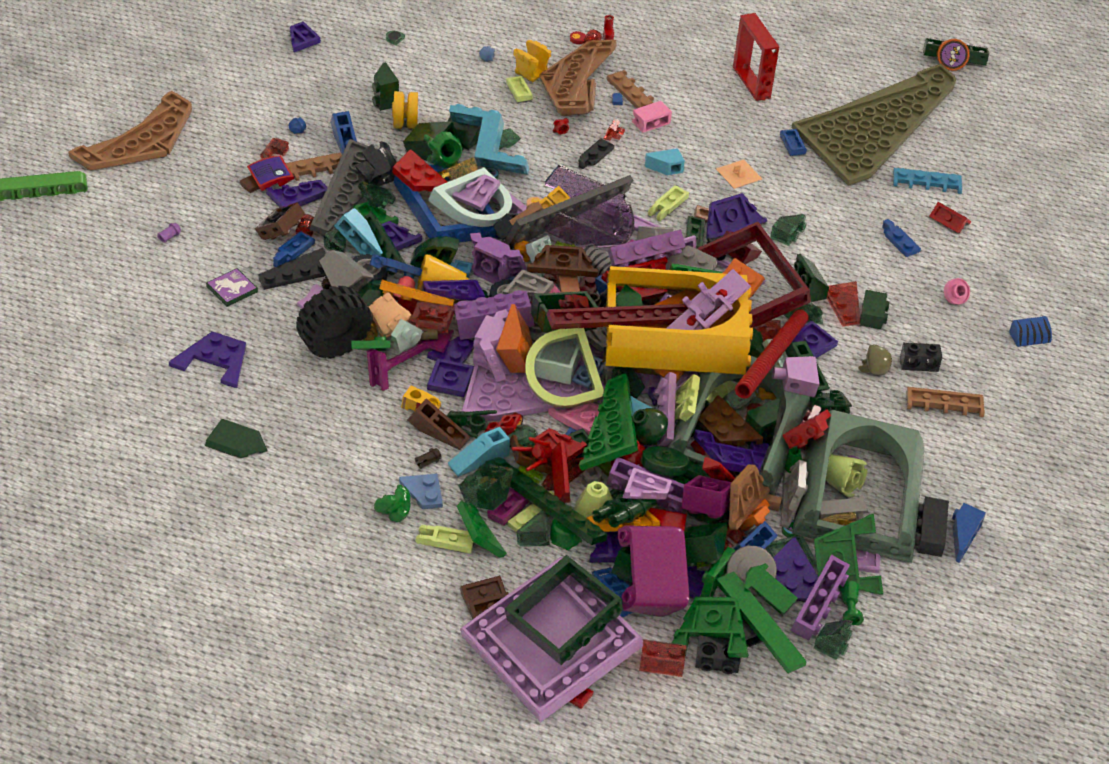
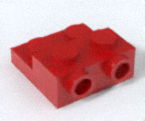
M827 409L783 434L782 436L789 448L797 446L799 449L808 444L807 440L811 437L816 440L825 435L823 431L829 428L826 419L831 417V414Z

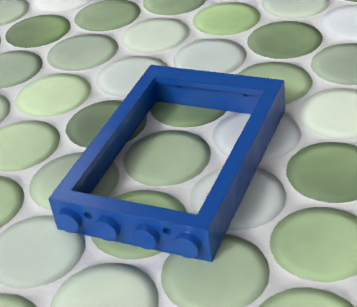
M460 162L451 169H444L438 164L429 165L446 181H451L468 174ZM395 175L394 185L429 239L446 236L459 239V243L472 241L471 233H480L482 238H499L494 225L488 227L466 224L440 226L419 192L412 191ZM489 204L486 205L483 211L476 209L482 215L495 213Z

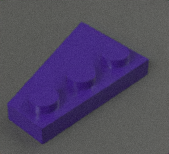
M321 180L302 182L294 187L282 185L281 189L273 190L272 187L266 188V194L279 208L287 207L296 202L303 206L323 198L328 187Z
M477 280L423 281L422 288L425 292L442 297L471 301L485 297Z

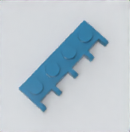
M894 168L893 186L897 187L898 183L909 184V188H912L914 184L926 186V190H929L931 186L940 187L943 189V192H946L947 188L957 189L958 194L962 193V175L905 168Z

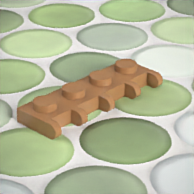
M625 70L607 75V80L636 108L653 103L654 97L651 95L646 96L643 93L645 91L643 87H637L633 84L635 79H628Z
M341 152L289 162L286 165L295 180L299 181V176L311 174L314 178L317 172L327 170L329 174H333L332 169L337 168L342 154Z
M907 387V409L911 410L912 406L924 407V411H929V408L943 409V413H948V410L962 411V415L965 416L967 412L979 413V417H984L983 395Z

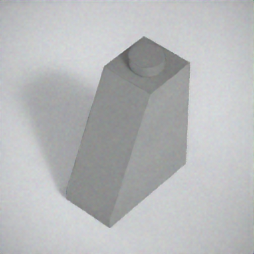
M330 250L319 260L331 286H346L358 291L374 278L370 272L343 252Z

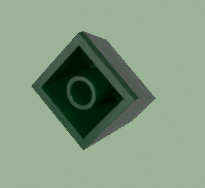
M452 121L418 123L404 139L403 144L407 152L412 150L421 159L427 161L428 155L432 154V151L424 141V135L427 134L435 138L437 134L446 131L451 132L457 139L459 137ZM445 144L441 148L443 156L449 157L452 155L453 152H448Z

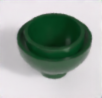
M657 408L639 409L632 416L635 424L636 439L642 445H650L657 442L663 437L668 428L667 416Z

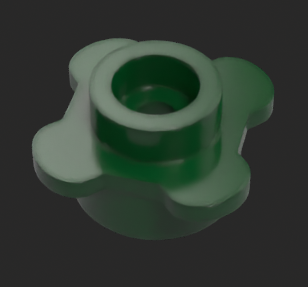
M474 415L470 417V420H467L466 426L471 429V432L478 434L480 431L486 430L488 424L485 423L483 416Z

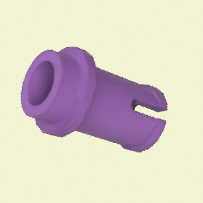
M170 223L169 227L157 234V237L165 243L173 236H178L181 228L177 223Z

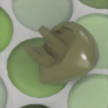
M875 344L870 345L866 359L862 360L863 365L858 368L863 373L870 372L874 375H885L890 371L892 356L885 348Z

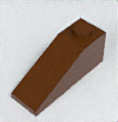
M427 398L407 419L420 432L458 450H461L471 437Z

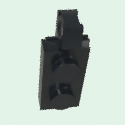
M600 138L581 154L578 160V167L584 169L589 164L596 165L614 149L615 145Z

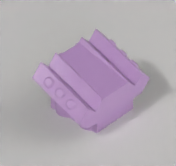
M506 309L496 312L494 317L486 315L475 335L473 345V364L488 369L496 382L507 380L504 373L510 372L496 350L508 316Z

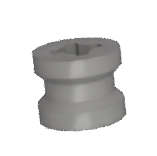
M594 466L583 470L582 484L586 487L594 481L601 482V468Z

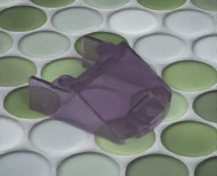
M558 165L545 180L546 186L553 189L560 186L570 198L605 185L561 165ZM625 193L619 194L574 218L558 212L545 227V232L570 242L571 247L584 248L592 243L598 248H610L628 242L634 231V214L631 205L625 201L627 197Z

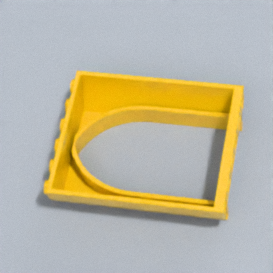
M610 266L607 280V307H616V286L628 285L629 287L700 291L698 285L701 282L705 284L707 289H711L727 274ZM740 275L747 282V275ZM751 287L731 304L736 314L725 323L716 327L702 330H681L609 325V327H606V366L745 375L746 367L751 365V355H748V353L750 352V339L752 340L753 328H749V325L752 324V314H749L752 301L748 300L751 295Z

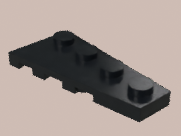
M324 248L258 274L263 289L266 290L326 276L319 261L325 256Z

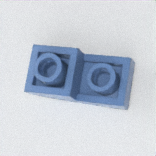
M593 356L599 377H601L604 370L602 359ZM581 365L572 378V382L589 389L592 387L586 366Z

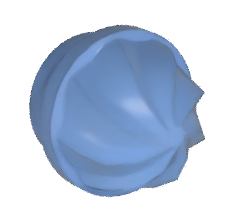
M491 46L483 47L479 51L481 59L486 62L493 61L495 48H491Z

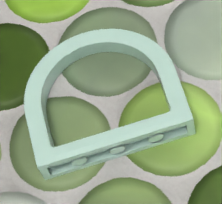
M485 168L433 188L428 200L450 218L460 223L477 227L493 226L506 213H509L512 207L511 196L501 183L492 196L500 204L501 210L494 214L482 215L470 212L451 198L454 192L457 191L459 193L466 188L467 184L476 181L477 178L484 174L495 178Z

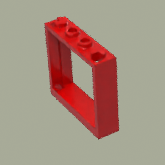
M756 13L740 15L733 68L756 101H765V99H770L772 95L780 46ZM754 40L762 50L758 77L750 68Z

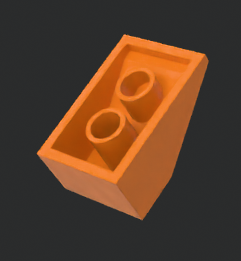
M511 304L496 350L510 373H525L527 354L533 343L528 325L516 305Z

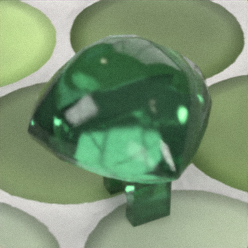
M525 424L517 425L515 431L508 437L511 438L512 435L518 437L519 444L524 447L530 444L534 447L536 444L529 441L528 438L538 436V431Z

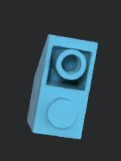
M678 148L646 153V168L665 175L679 174L684 171L685 160Z

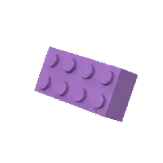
M517 290L511 294H497L490 298L480 297L474 301H460L457 304H453L460 340L475 338L486 315L494 317L496 312L505 309L509 313L511 304L516 305L528 327H533L534 320L531 315V303L527 291Z

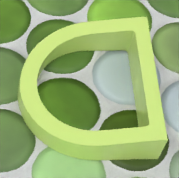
M584 328L555 330L535 341L527 354L525 374L531 390L539 399L559 408H572L604 399L602 396L604 389ZM577 338L593 390L570 397L553 395L539 384L535 376L534 363L536 357L547 345Z

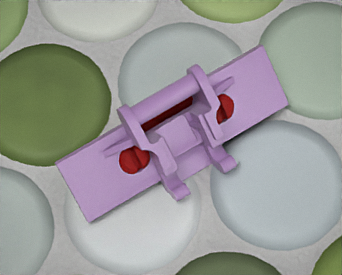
M734 269L711 289H707L705 284L701 282L698 285L701 292L691 301L687 296L682 299L688 309L666 329L702 330L710 328L723 314L733 309L731 304L751 286Z

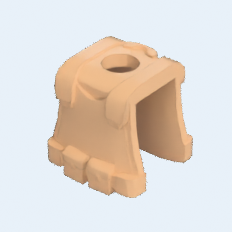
M388 292L368 306L381 337H390L401 319L408 322L411 317L410 312L400 306Z

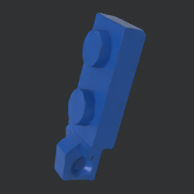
M890 219L883 221L882 228L884 229L885 237L905 257L920 252L921 248L899 226H895L894 222Z
M300 231L278 248L276 256L273 257V266L277 267L296 259L315 244V239Z
M372 254L369 263L370 266L376 269L384 266L387 267L386 271L397 273V271L403 272V276H409L412 279L421 276L422 273L421 268Z

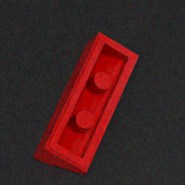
M561 440L552 450L551 455L554 495L562 502L570 503L566 445L564 440Z
M708 457L704 458L702 469L711 478L728 482L735 480V477L720 462Z

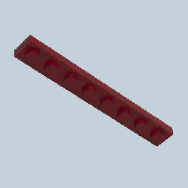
M685 304L548 309L546 315L552 329L609 327V325L672 324L688 308Z

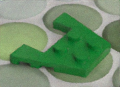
M874 514L867 515L862 519L814 539L818 577L830 556L833 555L850 565L845 573L849 575L846 581L858 583L859 590L883 595L881 575L859 577L854 535L876 533Z
M695 597L683 618V624L680 629L676 630L672 643L668 644L665 649L667 655L686 656L690 637H699V635L730 638L727 651L729 657L748 658V649L737 597Z

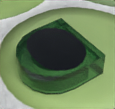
M389 31L386 33V41L395 46L405 38V34L399 31Z

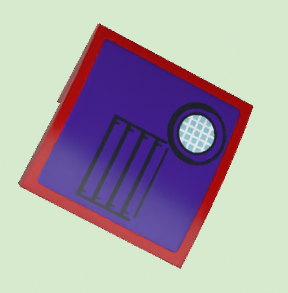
M281 155L264 158L247 166L261 191L276 183L281 187L295 179Z

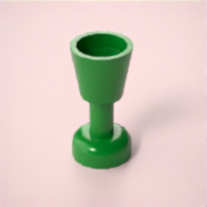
M846 581L844 586L839 585L838 587L843 603L847 605V611L843 613L842 620L845 625H860L863 623L864 617L862 612L856 609L855 606L858 602L859 585L854 581Z

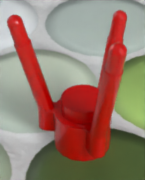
M529 437V441L537 443L534 447H512L511 450L532 452V455L539 459V461L526 468V471H530L548 462L547 459L552 455V447L549 441L544 442Z

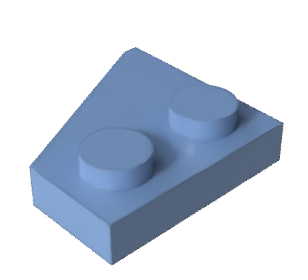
M438 474L399 477V483L407 487L411 497L416 499L417 504L422 509L443 508Z

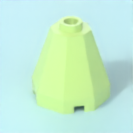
M597 481L588 484L576 501L574 510L585 516L586 519L589 516H593L594 510L601 508L606 501L613 500L608 487L603 482Z

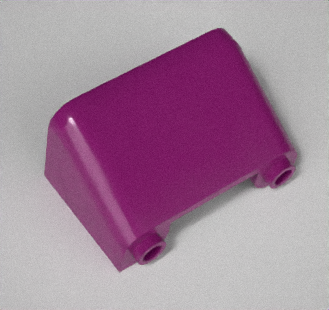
M624 526L619 528L618 540L620 545L630 547L633 583L622 594L623 611L665 617L684 609L689 602L684 531L674 526Z

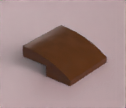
M500 575L462 585L459 588L472 619L509 594V592L505 591Z

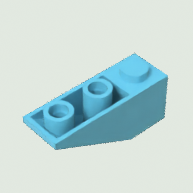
M500 427L485 432L451 459L448 465L459 477L485 466V462L497 457L505 458L510 453V438Z

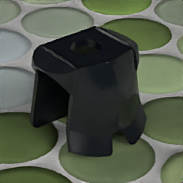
M380 141L379 149L374 144L369 145L362 153L366 161L356 164L355 168L374 188L393 182L395 174L392 173V170L397 162L391 153L389 145L383 141Z

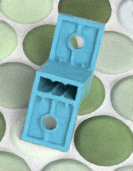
M462 104L450 105L449 113L453 122L481 127L474 156L478 166L528 175L529 165L525 157L520 155L512 157L506 153L498 152L504 127L501 113L496 110L483 111L479 107L466 108Z

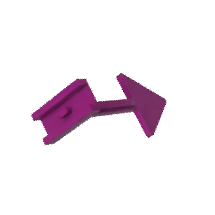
M454 330L438 334V340H421V342L416 343L418 345L389 360H386V353L375 349L368 350L367 361L370 386L374 387L377 384L381 386L382 391L389 389L387 371L391 370L392 367L428 348L445 352L449 341L453 337Z

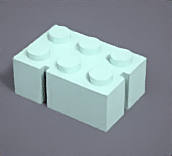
M577 338L567 339V342H564V340L555 342L544 347L537 355L534 363L535 376L570 385L582 354Z

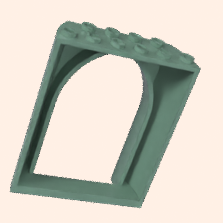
M751 356L750 367L756 361L757 358ZM772 367L756 390H759L760 387L765 389L766 392H773L776 398L780 400L781 424L762 472L763 486L769 487L770 492L768 494L775 496L785 471L786 460L790 450L782 435L801 424L809 406L810 396L785 391L783 380L772 379ZM699 372L697 376L700 377L695 414L686 422L682 419L678 420L674 429V440L667 447L682 452L688 457L690 462L703 466L706 456L686 449L698 418L710 393L727 381L731 380L738 383L744 376L742 374ZM732 471L730 473L736 478L741 472Z
M829 411L831 417L826 419L829 428L823 431L825 435L816 440L813 437L808 439L804 462H807L806 471H808L806 484L808 489L806 494L802 496L796 510L792 534L815 539L844 526L818 519L821 512L829 457L841 445L893 456L903 473L904 489L898 539L877 533L854 535L856 549L912 563L925 452L920 432L915 429L840 411Z

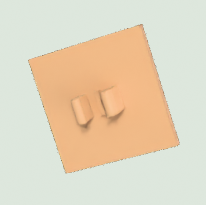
M745 160L716 168L734 189L762 180Z

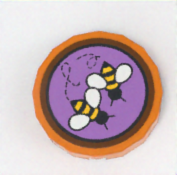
M956 38L944 41L937 51L939 63L951 71L964 67L970 56L967 45L962 40Z

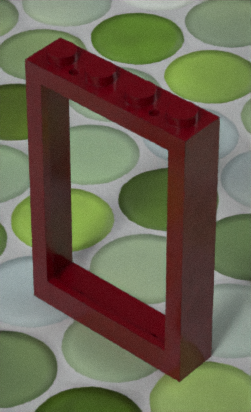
M755 222L697 248L717 259L757 241L793 289L792 292L749 311V314H752L755 327L811 302L809 288L759 222Z

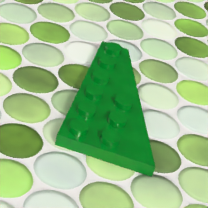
M626 373L607 380L602 395L604 399L598 407V417H595L588 436V447H585L583 451L584 459L580 460L579 463L582 471L638 451L635 424L632 420L633 409L629 379Z

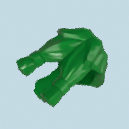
M441 132L435 138L427 134L424 135V141L432 151V154L428 155V162L434 165L438 164L444 169L454 168L458 164L463 150L460 140L452 135L451 132ZM444 144L448 152H453L449 157H445L441 153V148Z

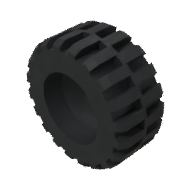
M332 286L327 290L323 289L319 294H314L311 300L306 301L304 308L299 311V317H297L296 321L297 332L312 354L321 358L328 357L331 359L353 351L351 341L365 340L367 332H370L372 312L358 292L350 287Z

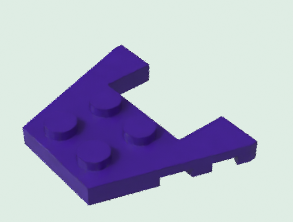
M212 331L171 359L169 367L185 371L193 359H197L228 369L220 379L221 384L237 388L246 350V342Z
M695 430L693 438L710 458L720 462L729 472H742L748 464L756 465L760 472L769 446L767 443L757 445L756 441H751L750 449L715 443L713 434L710 432Z

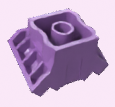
M480 233L470 234L474 244L472 251L474 257L472 270L474 275L494 284L500 280L517 276L522 269L527 270L519 250H510L508 244L492 237L482 238Z

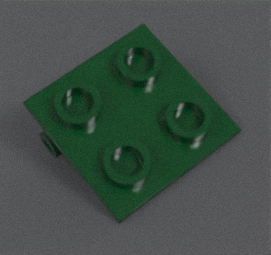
M831 390L830 393L818 391L815 397L810 396L812 406L817 405L821 407L819 413L827 409L830 411L831 407V410L850 414L849 407H852V404L843 392L839 390Z

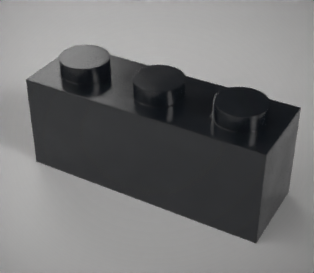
M925 496L923 504L919 503L918 516H921V519H917L916 530L919 531L915 537V545L918 546L917 553L942 557L946 543L948 500Z

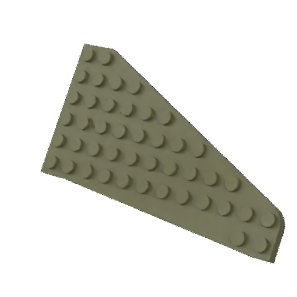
M942 64L932 66L917 72L913 77L843 106L792 122L791 128L797 129L800 137L849 186L870 179L954 89L956 77Z

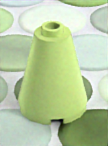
M831 454L826 481L844 496L853 497L855 494L852 492L856 488L860 490L866 480L868 469L864 468V464L867 465V463L861 459Z

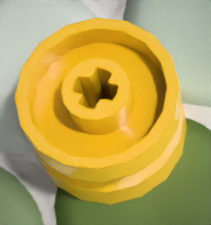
M394 91V102H392L393 128L402 129L404 118H407L408 129H414L417 126L418 92H409L408 101L405 102L404 92Z

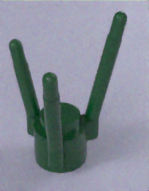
M450 411L447 417L463 429L462 426L466 425L467 417L496 414L497 411ZM463 429L469 436L476 439L479 437V435Z

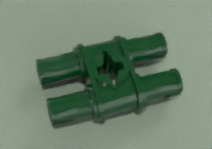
M620 494L615 499L606 501L601 508L594 510L592 513L594 514L593 519L595 522L600 523L608 518L610 519L609 525L616 528L622 523H631L635 518L644 516L648 509L657 505L655 503L657 499L623 498L624 494Z

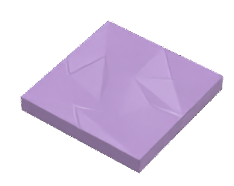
M562 557L460 628L462 637L540 722L643 647L642 637L619 615L616 619H612L602 632L594 635L586 646H582L572 659L560 665L507 621L504 608L561 560ZM569 575L522 618L555 646L560 648L607 605Z

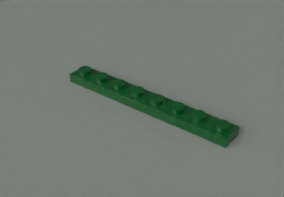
M497 457L485 462L484 468L588 544L594 545L606 541L608 534L600 529L599 526L590 522L585 516L576 512L571 506L562 502L557 496L534 482L532 478L506 462L505 459Z

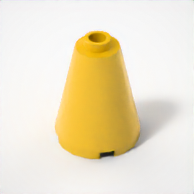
M426 254L421 265L422 273L418 278L417 289L423 290V281L469 280V278L466 277L465 272Z

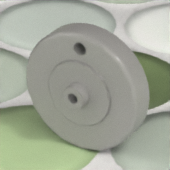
M745 546L736 550L731 555L727 563L726 574L734 571L745 584L746 573L751 567L766 563L769 566L766 571L775 579L777 568L773 557L765 549L757 546ZM752 588L749 589L754 596H758Z

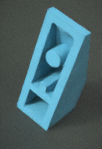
M355 208L345 213L334 225L360 254L382 255L383 252L367 220Z

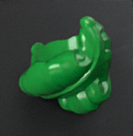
M400 484L397 485L395 495L385 494L382 498H378L375 501V511L383 515H389L391 521L401 522L407 517L411 507L409 490Z

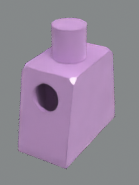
M788 357L785 359L782 368L773 367L772 379L783 380L785 391L815 397L819 387L816 357Z

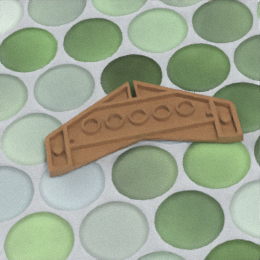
M616 40L588 41L540 73L541 83L558 113L562 115H582L588 113L587 78L613 53L617 47Z
M171 90L161 98V103L142 123L118 137L89 147L84 145L76 147L68 152L69 157L89 170H97L165 157L167 153L170 155L192 112V104Z

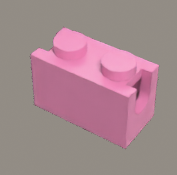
M658 101L634 109L633 115L635 119L632 122L644 133L670 124L672 111L662 101Z

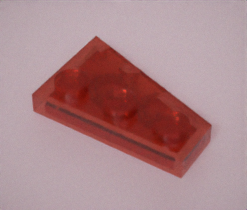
M857 281L829 285L827 299L842 327L860 324Z

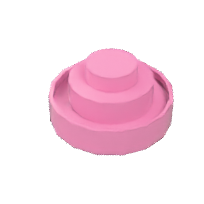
M960 278L949 280L944 286L946 300L955 305L965 303L970 296V288L967 282Z

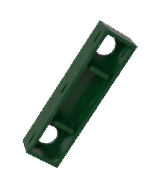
M925 38L923 54L937 57L938 48L944 41ZM967 45L970 54L967 63L986 66L989 57L988 48Z

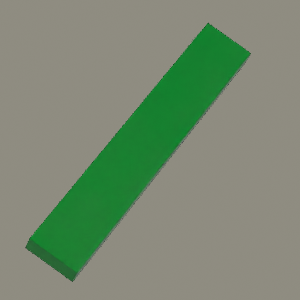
M734 571L716 579L717 586L726 597H737L741 616L787 674L806 666L807 661L750 590L745 588V584Z

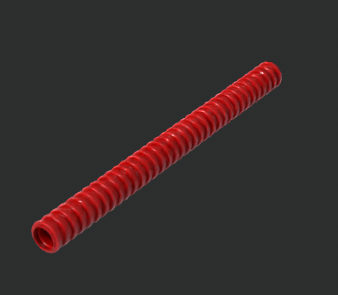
M798 309L793 312L735 386V392L738 397L746 399L752 395L808 321V314L804 310Z

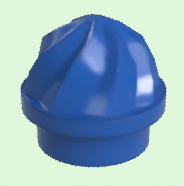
M301 117L293 118L289 123V130L294 134L303 133L306 130V123Z

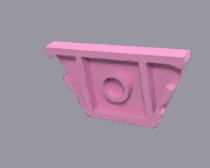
M592 402L558 411L553 407L548 409V413L554 419L577 431L583 428L589 435L594 419L598 417L599 405Z

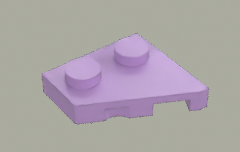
M633 468L623 498L666 499L672 481Z

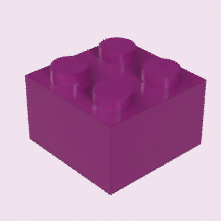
M698 475L684 485L682 509H686L689 513L693 514L704 513L710 518L721 517L730 510V486L732 482Z

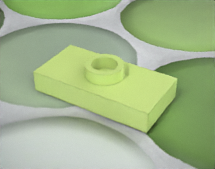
M522 76L506 78V84L516 102L533 100V94Z

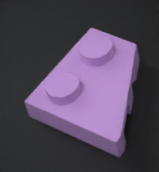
M484 174L477 178L476 181L467 184L464 190L459 193L457 191L452 194L453 199L483 211L500 186V181Z

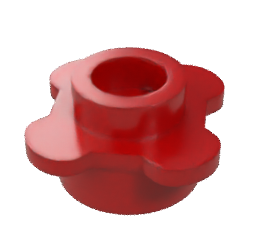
M568 118L555 120L553 122V133L557 132L559 135L567 133L569 130Z

